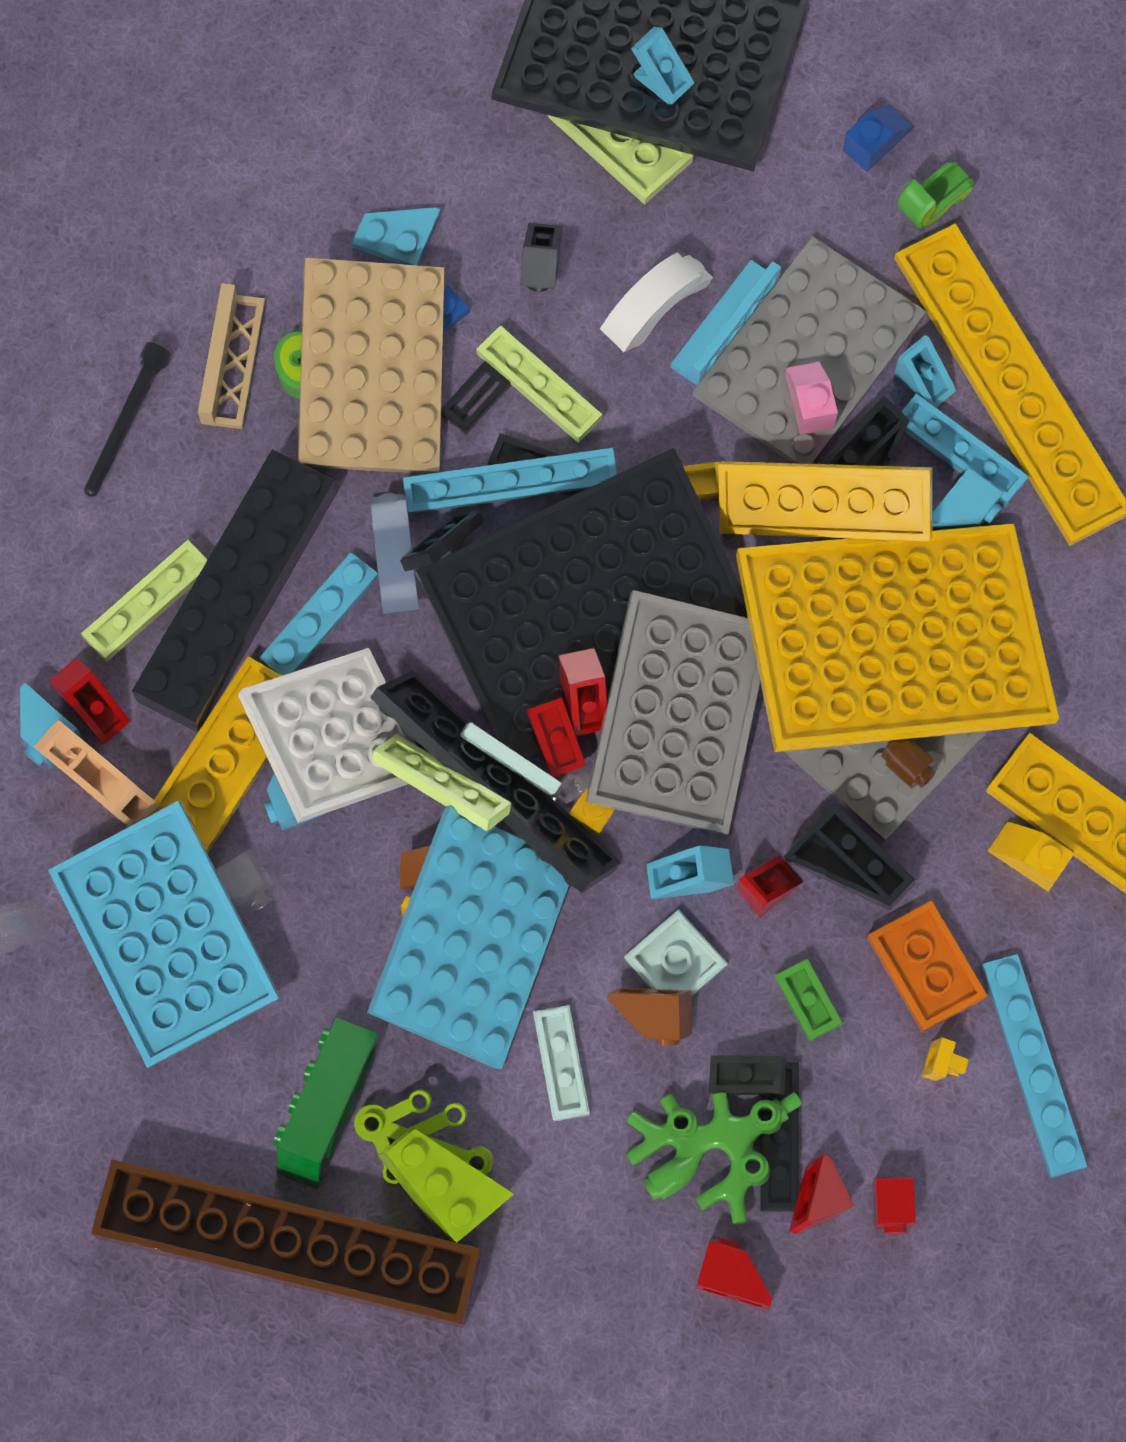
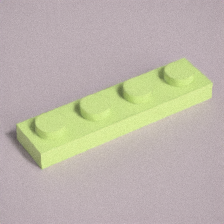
M501 325L476 349L477 355L507 378L513 387L577 443L602 420V413Z
M189 540L185 541L81 633L82 637L108 662L193 586L207 559Z
M395 734L373 750L372 762L444 806L454 807L459 815L485 831L490 830L509 815L511 802L479 783L443 766L434 756L398 734Z

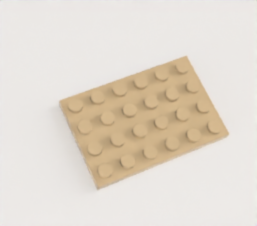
M318 258L304 259L298 462L313 468L415 474L439 473L444 267Z

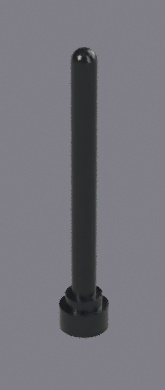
M146 342L140 354L142 358L140 373L85 485L84 492L88 497L97 495L155 372L158 373L161 368H165L171 357V353L158 344Z

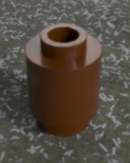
M911 739L893 740L881 754V757L886 761L885 766L911 789L917 785L923 788L936 774V771L932 769L936 761Z

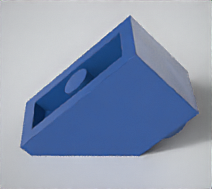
M890 105L871 110L846 132L843 151L868 172L914 129V126Z

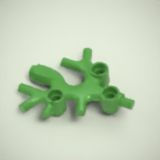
M793 1092L781 1101H778L777 1098L772 1101H759L753 1106L749 1115L736 1117L730 1113L727 1093H716L712 1095L714 1116L712 1121L706 1125H699L695 1115L690 1110L681 1108L673 1094H669L660 1100L661 1105L668 1114L667 1122L663 1125L650 1121L634 1110L627 1119V1123L640 1131L645 1139L643 1143L626 1153L633 1166L667 1145H671L676 1149V1156L672 1160L649 1173V1178L643 1181L654 1201L659 1198L664 1200L682 1189L697 1172L703 1154L710 1149H721L729 1156L731 1162L728 1176L695 1199L702 1211L720 1200L727 1201L730 1205L732 1223L743 1224L748 1222L745 1209V1193L750 1186H760L766 1183L771 1172L766 1158L754 1151V1141L760 1134L770 1135L777 1132L782 1123L789 1119L787 1114L803 1104L797 1094ZM764 1111L772 1112V1118L768 1121H761L759 1119L760 1114ZM680 1119H687L689 1121L685 1129L676 1128V1124ZM751 1163H759L760 1169L757 1173L752 1174L747 1171Z

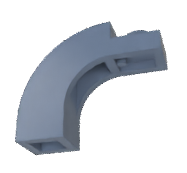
M385 493L379 497H371V515L383 614L419 610L414 570L405 572L400 562L402 557L412 550L405 494Z

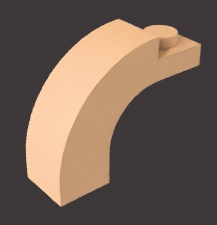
M58 719L34 746L35 749L78 783L128 827L149 817L159 805Z

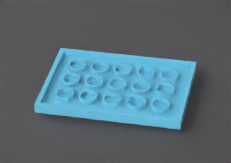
M180 801L169 805L48 870L147 1068L166 1060L281 999Z
M445 807L367 1013L487 1066L502 1069L569 885L565 882L563 876L550 864L542 861L538 857L537 852L523 839L495 826L485 831L459 815L454 807Z

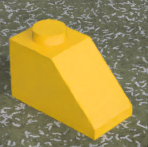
M1012 822L1005 824L988 849L989 853L1048 892L1074 855L1072 851L1045 833Z

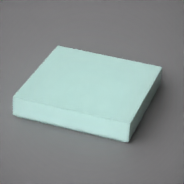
M677 910L624 956L625 961L650 988L691 990V997L728 965L725 959L680 910Z

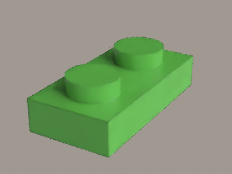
M808 959L774 976L778 987L809 1043L842 1026L843 1023Z

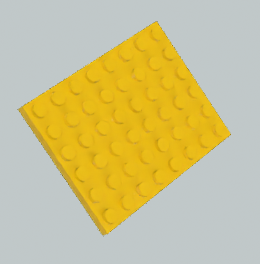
M1014 524L932 531V539L930 541L847 538L738 548L736 559L774 752L1056 724L1059 720Z

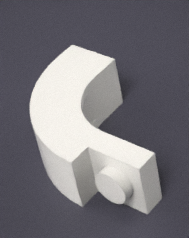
M675 253L651 269L624 295L611 311L600 330L623 352L635 348L646 340L652 329L667 311L683 298L707 287L713 277L697 259L692 258L690 255L682 257L680 254Z

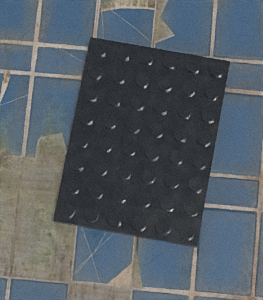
M524 0L492 90V100L754 172L809 0ZM653 27L663 28L695 82L673 104H667L634 76V73L641 67V64L631 48Z
M674 448L440 558L433 565L425 566L415 571L495 739L525 759L541 752L526 710L559 698L563 699L567 710L561 684L559 655L594 648L605 675L606 697L608 700L630 593L633 590L748 618L742 588Z

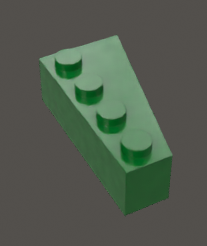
M339 1018L335 1019L331 1030L328 1028L323 1030L317 1049L321 1050L317 1061H309L303 1076V1081L307 1083L302 1093L295 1092L288 1109V1113L292 1114L287 1126L280 1125L274 1138L273 1145L277 1147V1174L315 1189L319 1188L323 1179L321 1177L322 1159L330 1160L339 1135V1130L336 1128L338 1125L343 1126L346 1123L354 1100L351 1094L352 1092L357 1094L377 1046L378 1033Z

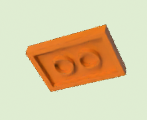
M932 900L868 934L867 939L922 1033L987 998L988 995Z

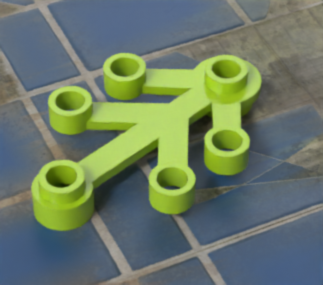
M416 1090L408 1099L387 1109L377 1104L367 1105L361 1108L355 1116L354 1127L357 1134L363 1140L373 1142L378 1154L391 1144L389 1138L396 1140L406 1131L416 1129L469 1165H471L472 1157H481L484 1161V1167L478 1171L485 1175L494 1166L493 1154L485 1147L477 1146L468 1151L428 1136L449 1125L459 1126L466 1120L467 1110L460 1103H452L443 1112L409 1128L394 1123V1121L411 1112L423 1113L431 1107L432 1097L425 1090ZM420 1094L426 1098L427 1104L424 1108L415 1106L414 1097ZM451 1108H458L461 1111L462 1117L459 1121H452L449 1118V1110ZM368 1117H375L378 1120L379 1127L377 1130H370L367 1127L366 1121ZM383 1163L384 1179L391 1184L399 1183L397 1179L389 1176L388 1168Z

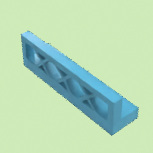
M750 260L672 361L670 368L698 386L778 282L781 266L772 261L768 268L764 269Z

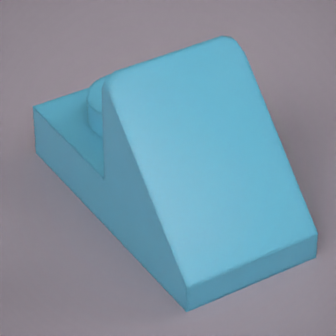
M653 27L631 48L641 64V67L634 73V76L667 104H673L695 83L662 27Z

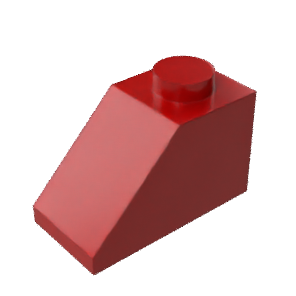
M591 648L559 655L561 684L568 716L575 736L601 731L607 708L605 675L595 649Z
M76 658L48 681L67 706L103 745L131 722L93 672Z
M718 1237L717 1243L709 1240L696 1289L769 1310L773 1299L747 1252L740 1250V1244L733 1240Z

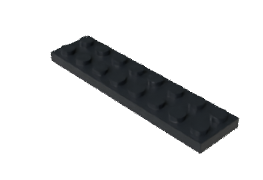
M410 671L378 686L370 696L383 714L394 719L405 730L409 738L421 744L443 766L477 782L511 802L509 815L502 820L510 827L515 836L523 839L537 852L538 857L542 861L554 867L569 886L583 893L611 875L622 863L549 795L463 739L460 733L469 722L414 671Z

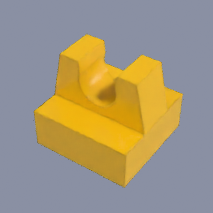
M943 1037L930 1044L921 1077L937 1081L946 1078L947 1074L958 1076L959 1073L965 1074L969 1059L953 1053L956 1042Z

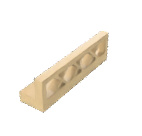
M221 283L198 415L201 424L243 429L265 298L237 295L236 286L232 284ZM237 304L255 306V317L242 326L235 317ZM235 323L238 329L232 332L233 324ZM253 326L252 334L250 336L246 330ZM243 334L250 342L249 349L236 357L229 348L230 341ZM229 355L232 361L226 365L227 357ZM247 358L246 367H244L241 362ZM237 365L244 374L243 382L230 389L223 380L224 373ZM223 387L227 393L220 397ZM239 391H241L240 401L235 396ZM231 397L238 406L236 419L217 417L218 406Z

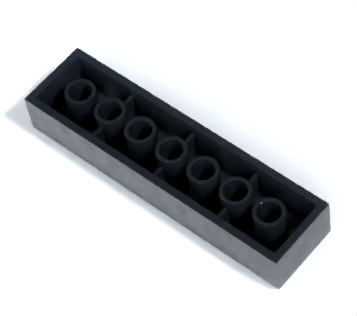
M273 449L271 450L132 689L138 703L197 733L199 732L218 703L337 494L334 479Z

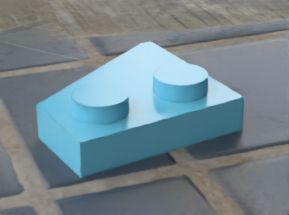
M434 207L365 213L353 239L352 247L397 264L419 265L441 215V209Z

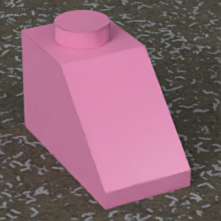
M820 362L785 368V375L800 435L834 429L838 411L830 379Z

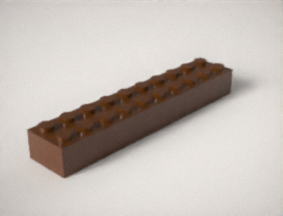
M113 1159L110 1163L91 1234L99 1240L459 1328L464 1327L481 1258L480 1248Z

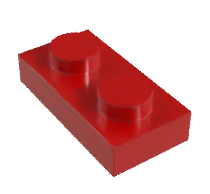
M562 698L526 710L550 776L554 778L586 766Z

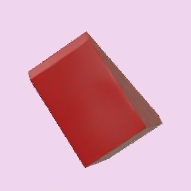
M779 855L743 875L739 879L737 892L761 918L799 887L803 881Z
M824 1154L806 1166L789 1232L798 1234L827 1222L854 1206L831 1157Z

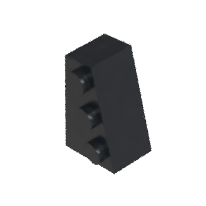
M883 396L819 464L889 466L910 420Z
M836 804L784 855L786 862L889 911L915 885V879Z

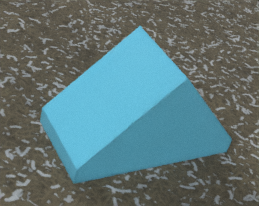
M924 335L899 356L894 375L914 396L918 394L937 408L957 391L928 336Z

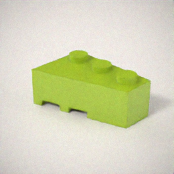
M416 1129L406 1131L378 1154V1157L441 1237L447 1241L455 1243L460 1241L514 1195Z

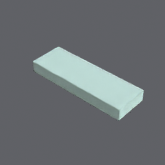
M467 723L460 733L463 739L547 795L555 794L562 784L473 723Z
M566 1005L533 1011L553 1122L590 1115L570 1006Z

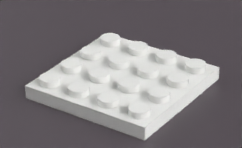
M369 648L243 688L238 694L298 823L408 784L372 762L373 750L395 734L400 735L414 745L416 743L407 736L405 730L394 719L383 714L379 706L370 698L375 689L386 682Z

